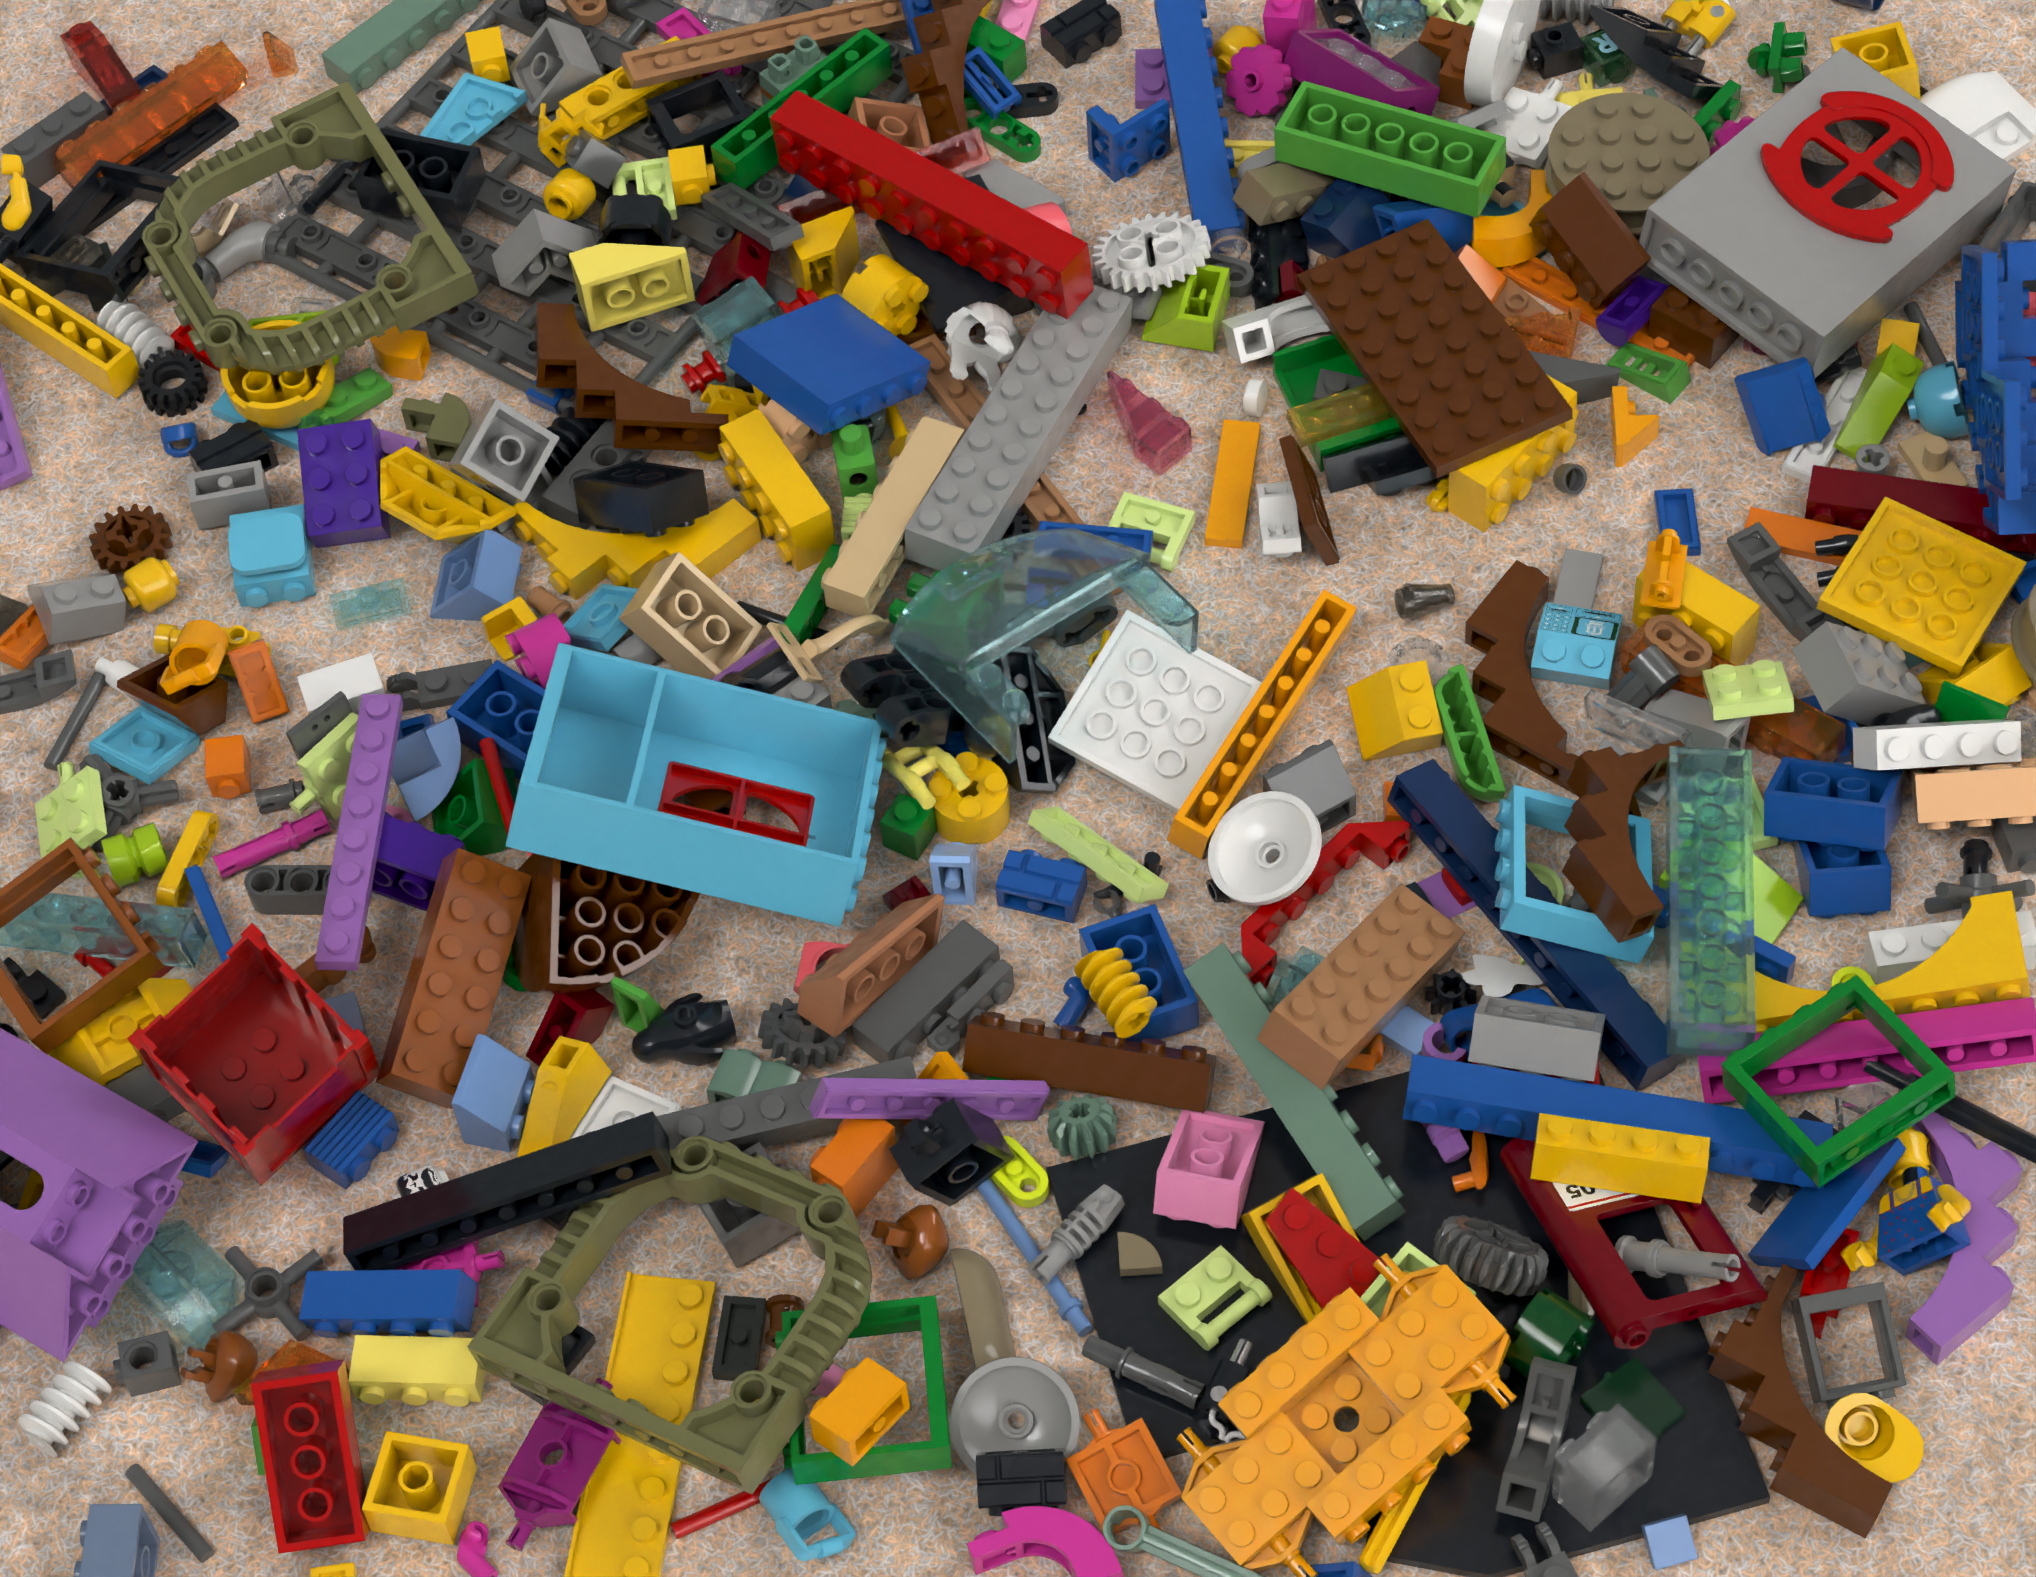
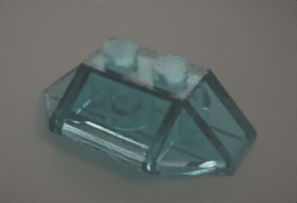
M184 1220L158 1225L154 1238L145 1246L134 1264L132 1274L123 1282L187 1349L188 1346L205 1349V1345L211 1335L216 1333L211 1325L235 1308V1271Z

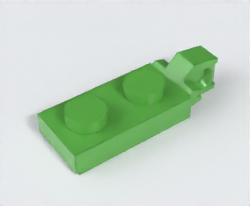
M368 367L335 385L324 408L316 409L302 417L296 428L304 429L347 422L389 399L393 395L392 385L371 367Z

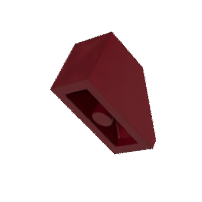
M595 989L577 993L554 994L526 1053V1057L540 1067L559 1036L587 1042L591 1045L601 1036L615 1005Z

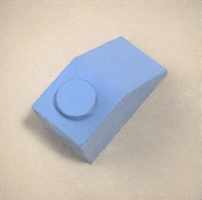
M961 842L936 844L930 855L929 862L934 894L939 893L944 896V904L975 905L978 875L976 845H967Z

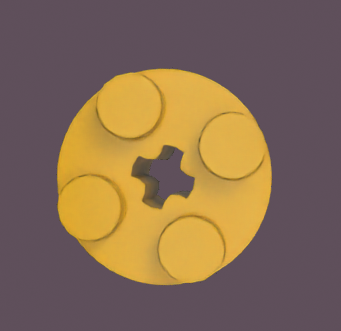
M878 254L872 256L864 262L868 267L861 274L855 271L849 278L842 298L893 335L897 336L900 333L908 335L917 324L916 315L920 309V302L926 298L929 287L919 277L888 255Z
M962 752L956 756L955 760L970 779V784L966 789L957 790L953 783L939 769L934 773L929 783V791L936 799V803L933 806L938 833L950 842L965 844L988 843L1001 835L1009 823L1010 799L1008 781L1002 769L994 762L978 757L972 752Z

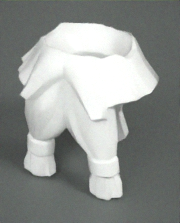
M979 301L967 307H962L957 312H953L946 321L948 325L945 329L947 333L945 339L949 344L946 352L951 358L949 371L952 373L953 378L964 380L968 376L966 368L973 366L976 372L986 380L988 391L991 392L1001 377L998 364L1007 362L1016 354L1022 337L1018 334V328L1014 324L1013 317L1005 309L996 304ZM976 323H982L985 326L986 335L984 340L987 344L975 343L970 339V329Z

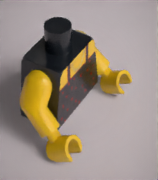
M3 154L1 159L2 175L13 176L8 181L10 195L5 196V202L0 207L1 264L6 258L15 264H19L14 255L53 212V198L26 181L25 178H22L24 172L20 156L13 154Z

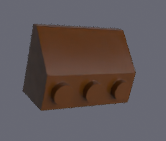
M1585 171L1546 202L1529 223L1535 238L1546 246L1554 257L1557 267L1569 276L1575 284L1580 297L1588 302L1594 310L1620 295L1652 259Z

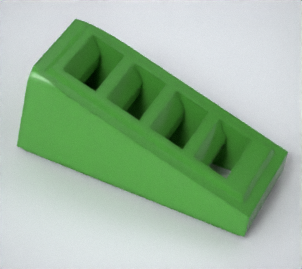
M1629 342L1621 346L1606 364V366L1621 368L1620 378L1669 404L1691 382L1687 362ZM1632 356L1636 358L1630 367L1625 365ZM1645 363L1647 364L1643 371L1639 370ZM1658 370L1661 371L1658 376L1654 375Z
M616 976L610 982L621 1023L627 1028L638 1033L648 1027L664 1012V1009L641 988Z

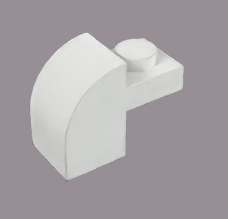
M1291 482L1256 484L1262 554H1270L1273 557L1282 558L1292 555L1293 552H1302L1297 504Z

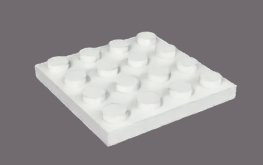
M1126 610L1049 734L1048 743L1177 813L1262 682L1135 613Z

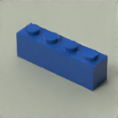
M461 1269L307 1271L299 1320L313 1329L315 1335L324 1338H336L339 1333L377 1335V1332H390L395 1336H415V1332H428L438 1337H452L454 1332H470L478 1283Z

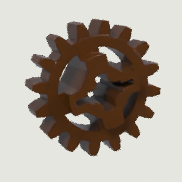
M133 504L130 511H125L122 506H119L117 509L118 514L114 516L106 512L104 514L106 522H96L94 527L97 533L89 535L92 544L90 550L101 570L108 568L109 573L115 575L120 571L124 575L126 570L148 557L167 560L166 549L173 548L170 538L172 533L168 522H165L161 512L154 514L151 506H147L143 511L139 510L137 504ZM129 537L132 538V544H130Z

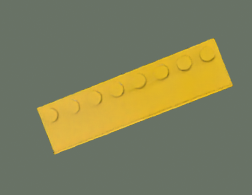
M627 1271L605 1380L612 1384L613 1388L611 1391L617 1398L626 1402L629 1398L643 1404L650 1413L680 1426L687 1414L693 1411L717 1290L715 1282L633 1274L632 1271ZM614 1431L621 1440L620 1444H616L613 1439L611 1440L580 1497L576 1516L578 1520L573 1530L564 1577H661L683 1462Z

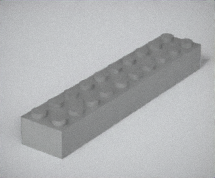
M1093 284L1094 290L1068 320L1056 313H1048L1043 309L905 527L906 559L948 574L965 577L979 576L1010 526L1019 507L1021 508L1130 331L1133 298Z

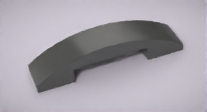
M1760 522L1727 538V544L1733 557L1755 593L1797 640L1802 642L1826 621L1845 626L1841 620L1816 609L1818 603L1780 558L1781 547Z
M69 649L34 658L35 668L0 676V715L33 708L63 694L76 685L77 680L72 650Z

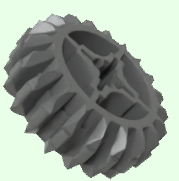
M1465 1215L1450 1216L1443 1221L1434 1239L1433 1257L1440 1265L1447 1264L1464 1281L1472 1282L1478 1287L1488 1288L1492 1292L1498 1291L1505 1295L1514 1294L1518 1297L1534 1295L1539 1290L1540 1284L1544 1282L1548 1272L1546 1269L1549 1263L1548 1254L1538 1243L1532 1242L1530 1237L1523 1236L1516 1230L1506 1228L1504 1225L1495 1224L1490 1220H1481L1476 1216L1472 1218Z

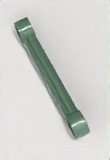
M1118 1506L1112 1509L1104 1520L1103 1533L1105 1539L1111 1546L1122 1552L1135 1553L1142 1550L1200 1577H1265L1152 1526L1149 1518L1132 1506ZM1138 1517L1141 1523V1533L1138 1539L1131 1544L1119 1545L1114 1537V1525H1120L1126 1518L1136 1519Z

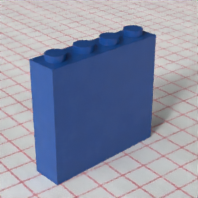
M836 293L734 334L727 366L822 436L922 393L927 385V374L931 362Z

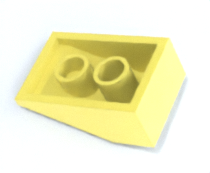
M602 243L569 253L579 303L591 332L695 301L685 247Z

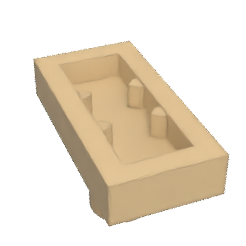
M1924 432L1898 442L1897 450L1917 480L1969 486V483L1948 454V442L1944 438Z

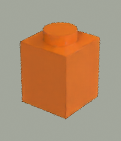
M243 734L204 739L205 778L212 797L233 799L240 794L251 793L250 752Z

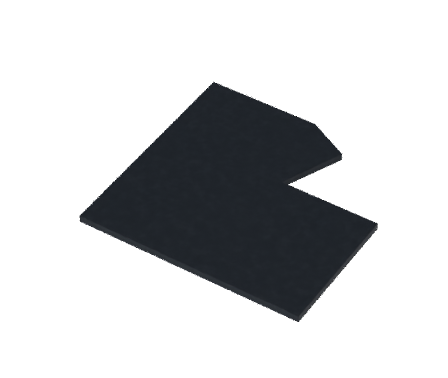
M1410 1071L1336 1090L1335 1093L1338 1098L1332 1101L1339 1113L1345 1109L1348 1111L1360 1129L1354 1135L1361 1146L1368 1142L1382 1161L1376 1168L1383 1179L1390 1175L1404 1194L1398 1201L1406 1213L1365 1241L1355 1232L1361 1244L1380 1259L1385 1253L1393 1259L1405 1243L1409 1242L1439 1264L1433 1257V1248L1435 1246L1434 1239L1443 1221L1450 1216L1465 1215L1470 1218L1476 1216L1481 1220H1490L1495 1224L1504 1225L1506 1228L1516 1230L1523 1236L1530 1237L1532 1242L1538 1243L1548 1254L1549 1263L1546 1268L1548 1272L1544 1282L1540 1284L1539 1290L1534 1295L1518 1297L1514 1294L1505 1295L1498 1291L1492 1292L1488 1288L1478 1287L1472 1282L1464 1281L1462 1277L1458 1276L1464 1284L1476 1292V1297L1506 1329L1511 1343L1515 1342L1513 1335L1516 1329L1514 1326L1533 1298L1540 1291L1543 1292L1544 1287H1547L1568 1301V1269L1500 1160L1502 1148L1514 1139L1513 1137L1484 1133L1489 1160L1488 1181L1483 1189L1474 1187L1456 1193L1452 1176L1471 1171L1469 1157L1472 1152L1473 1131L1460 1129L1469 1147V1151L1459 1160L1445 1163L1437 1147L1432 1144L1426 1132L1427 1128L1423 1127L1421 1122L1402 1119ZM1599 1071L1600 1085L1605 1086ZM1273 1107L1238 1116L1265 1122L1241 1215L1287 1191L1289 1188L1317 1175ZM1172 1134L1110 1150L1106 1153L1095 1154L1093 1159L1087 1156L1076 1161L1072 1160L1046 1167L1048 1180L1061 1221L1068 1219V1215L1073 1210L1076 1211V1207L1104 1184L1117 1191L1125 1203L1109 1228L1103 1234H1100L1097 1241L1092 1242V1246L1087 1251L1085 1250L1079 1259L1074 1260L1098 1338L1124 1350L1131 1346L1134 1348V1352L1140 1356L1166 1366L1192 1380L1204 1383L1207 1388L1220 1360L1231 1359L1240 1339H1245L1246 1343L1249 1341L1253 1345L1244 1364L1245 1367L1249 1368V1372L1253 1373L1267 1356L1278 1351L1300 1327L1306 1324L1260 1254L1241 1217L1236 1229L1227 1227L1214 1228L1206 1223L1190 1220H1173L1164 1215L1153 1214L1157 1169ZM1654 1207L1598 1220L1614 1248L1618 1239L1623 1235L1634 1236L1641 1242L1661 1239L1668 1243ZM1117 1232L1132 1233L1150 1242L1160 1256L1163 1274L1120 1277ZM1221 1245L1252 1276L1260 1279L1267 1285L1273 1298L1264 1306L1257 1305L1218 1337L1219 1343L1207 1351L1158 1304V1296ZM1633 1271L1631 1273L1643 1294L1650 1300H1659L1688 1292L1681 1274L1668 1273L1661 1278H1654L1643 1271ZM1240 1288L1201 1320V1322L1206 1324L1211 1322L1245 1292ZM1594 1312L1591 1319L1595 1321V1324L1587 1336L1589 1340L1576 1360L1570 1358L1567 1364L1577 1367L1571 1394L1572 1401L1553 1480L1539 1522L1496 1511L1502 1476L1516 1436L1528 1381L1526 1377L1502 1363L1498 1372L1501 1377L1500 1380L1517 1398L1510 1403L1501 1391H1498L1509 1403L1508 1407L1502 1409L1487 1390L1484 1392L1480 1389L1470 1392L1471 1402L1464 1413L1469 1419L1472 1428L1467 1433L1470 1440L1453 1456H1450L1447 1452L1441 1456L1436 1466L1437 1470L1431 1475L1386 1562L1466 1577H1505L1525 1571L1511 1544V1537L1517 1534H1521L1528 1541L1537 1564L1549 1558L1543 1545L1537 1538L1535 1529L1536 1525L1544 1521L1557 1539L1561 1552L1565 1551L1568 1558H1573L1644 1538L1641 1525L1685 1514L1687 1515L1689 1525L1769 1503L1770 1495L1745 1433L1738 1430L1741 1422L1723 1380L1708 1373L1714 1357L1707 1354L1710 1345L1699 1318L1655 1328L1643 1346L1631 1350L1620 1349L1615 1346ZM1108 1368L1125 1426L1142 1418L1164 1459L1187 1453V1450L1176 1440L1181 1433L1192 1446L1194 1445L1184 1433V1430L1188 1427L1192 1428V1431L1206 1446L1225 1442L1218 1438L1219 1430L1211 1425L1209 1415L1201 1411L1198 1405L1195 1410L1190 1409V1407L1148 1389L1124 1376L1118 1379L1115 1377L1116 1371ZM1216 1419V1421L1224 1426L1226 1435L1231 1431H1238L1230 1421L1226 1424ZM1381 1511L1369 1520L1368 1524L1371 1528L1367 1532L1366 1543L1382 1515Z

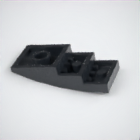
M1590 5L1588 12L1607 36L1634 63L1661 83L1690 99L1710 100L1724 86L1701 75L1705 60L1677 48L1682 36L1681 33L1627 8Z

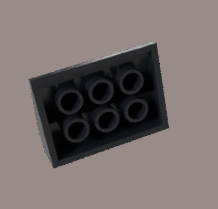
M980 174L965 177V179L988 190ZM881 219L876 220L875 226L894 260L919 277L929 287L926 298L920 302V307L936 335L945 333L948 325L946 321L953 312H957L962 307H967L979 301L996 304L1005 309L1011 316L1033 309L1034 301L1015 295L1008 287L996 281L991 282L987 280L980 272L969 266H961L952 257L941 251L931 250L915 237L909 234H901L894 226Z

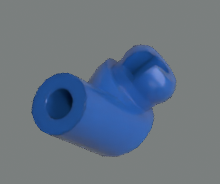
M1073 976L1066 981L1063 987L1064 993L1069 998L1053 1021L1059 1027L1063 1025H1076L1085 1012L1091 997L1089 990H1086L1082 985L1081 979Z

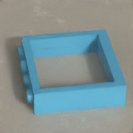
M1513 785L1507 798L1500 799L1499 811L1495 817V821L1500 823V830L1495 841V851L1500 852V859L1495 870V880L1500 882V889L1495 900V907L1500 908V929L1639 964L1654 939V925L1649 933L1618 943L1596 914L1526 897L1525 823L1571 835L1564 825L1573 811L1572 806L1576 800ZM1628 814V831L1632 851L1640 871L1653 890L1650 819Z

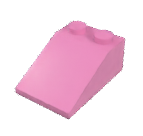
M1182 1109L1157 1169L1153 1214L1164 1215L1173 1220H1190L1206 1223L1214 1228L1227 1227L1236 1229L1245 1205L1265 1122L1211 1111L1202 1113Z

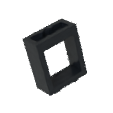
M723 70L645 100L649 124L667 154L668 150L703 145L706 160L712 158L711 145L754 113L750 104L744 105L742 102V94L736 81L730 82ZM725 100L734 116L682 136L673 119Z

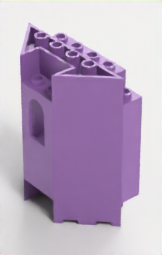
M0 1028V1150L39 1172L43 1178L44 1189L39 1201L25 1210L14 1209L0 1200V1324L64 1363L86 1325L96 1328L100 1320L109 1312L115 1295L123 1282L132 1274L134 1264L145 1246L154 1238L156 1228L165 1213L176 1202L178 1192L184 1184L183 1181L176 1177L199 1140Z

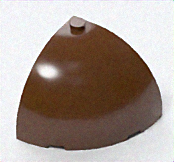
M533 853L518 869V871L532 876L512 943L514 966L519 981L530 992L560 994L596 989L611 984L610 982L615 976L623 979L637 972L659 956L676 939L688 922L687 919L700 893Z

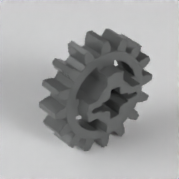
M788 998L783 999L782 1006L773 1002L770 1005L769 1011H763L758 1038L763 1039L761 1045L763 1049H773L771 1054L773 1059L782 1056L786 1058L785 1065L787 1066L792 1065L794 1062L800 1064L802 1069H807L808 1063H813L818 1069H822L824 1060L834 1064L837 1056L843 1055L848 1034L847 1028L834 1038L797 1014L798 1003H793Z

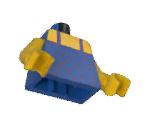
M1922 1167L1907 1168L1902 1173L1903 1187L1884 1195L1880 1200L1879 1219L1872 1237L1865 1243L1858 1241L1850 1244L1841 1252V1256L1851 1272H1855L1862 1265L1865 1268L1875 1265V1261L1880 1259L1905 1276L1970 1245V1238L1963 1217L1970 1212V1201L1954 1186L1942 1184L1934 1177L1928 1176L1926 1169Z

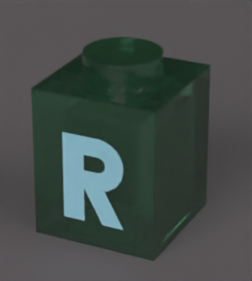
M1603 29L1580 37L1584 44L1583 67L1588 73L1593 75V80L1599 88L1610 83H1620L1627 76L1631 75L1632 60L1607 36Z

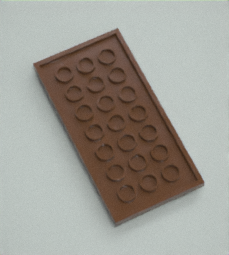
M1429 219L1297 274V282L1300 289L1437 478L1573 419L1571 406Z

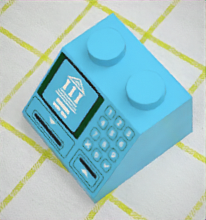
M1546 602L1537 631L1531 663L1532 678L1610 690L1623 614Z

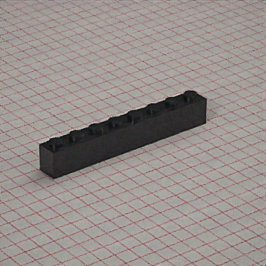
M651 1111L343 1217V1254L354 1270H391L672 1174L669 1137L654 1112Z

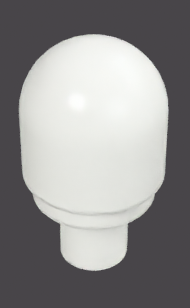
M104 657L99 658L95 665V670L106 676V683L124 695L126 694L117 688V680L140 669L126 660L118 659L111 662Z

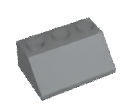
M1482 995L1474 1015L1468 1062L1500 1069L1502 1067L1517 1069L1519 1072L1542 1076L1544 1074L1561 1076L1560 1079L1584 1083L1586 1081L1594 1082L1606 1014Z

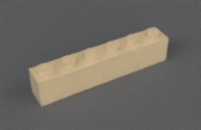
M923 416L918 426L909 431L903 451L900 456L896 455L892 459L889 474L883 484L879 483L876 486L872 502L867 511H862L859 514L850 539H845L842 542L838 559L832 568L828 567L824 572L821 588L824 589L827 607L855 617L872 614L905 558V527L964 436L965 430L963 428Z

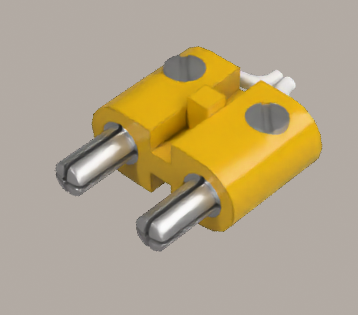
M1674 0L1661 15L1664 26L1681 33L1682 36L1684 34L1690 36L1691 42L1684 51L1694 56L1702 47L1710 49L1736 18L1735 11L1730 7L1728 0Z

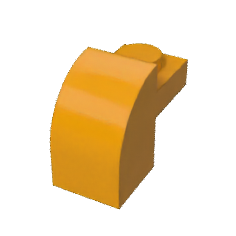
M394 326L386 330L385 335L379 338L375 335L370 338L376 362L385 373L397 378L422 381L432 354L426 331L408 329L400 333L398 328Z

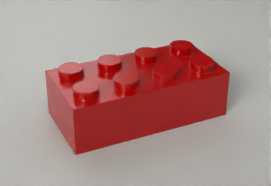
M345 1359L258 1372L251 1382V1389L278 1553L365 1541L370 1532L369 1525L362 1511L366 1497V1488Z

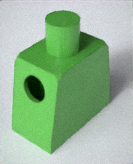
M848 424L840 429L831 431L834 459L844 507L845 496L855 497L860 493L873 495L878 485L875 460L867 425ZM856 473H863L865 482L859 485L852 484L851 476Z

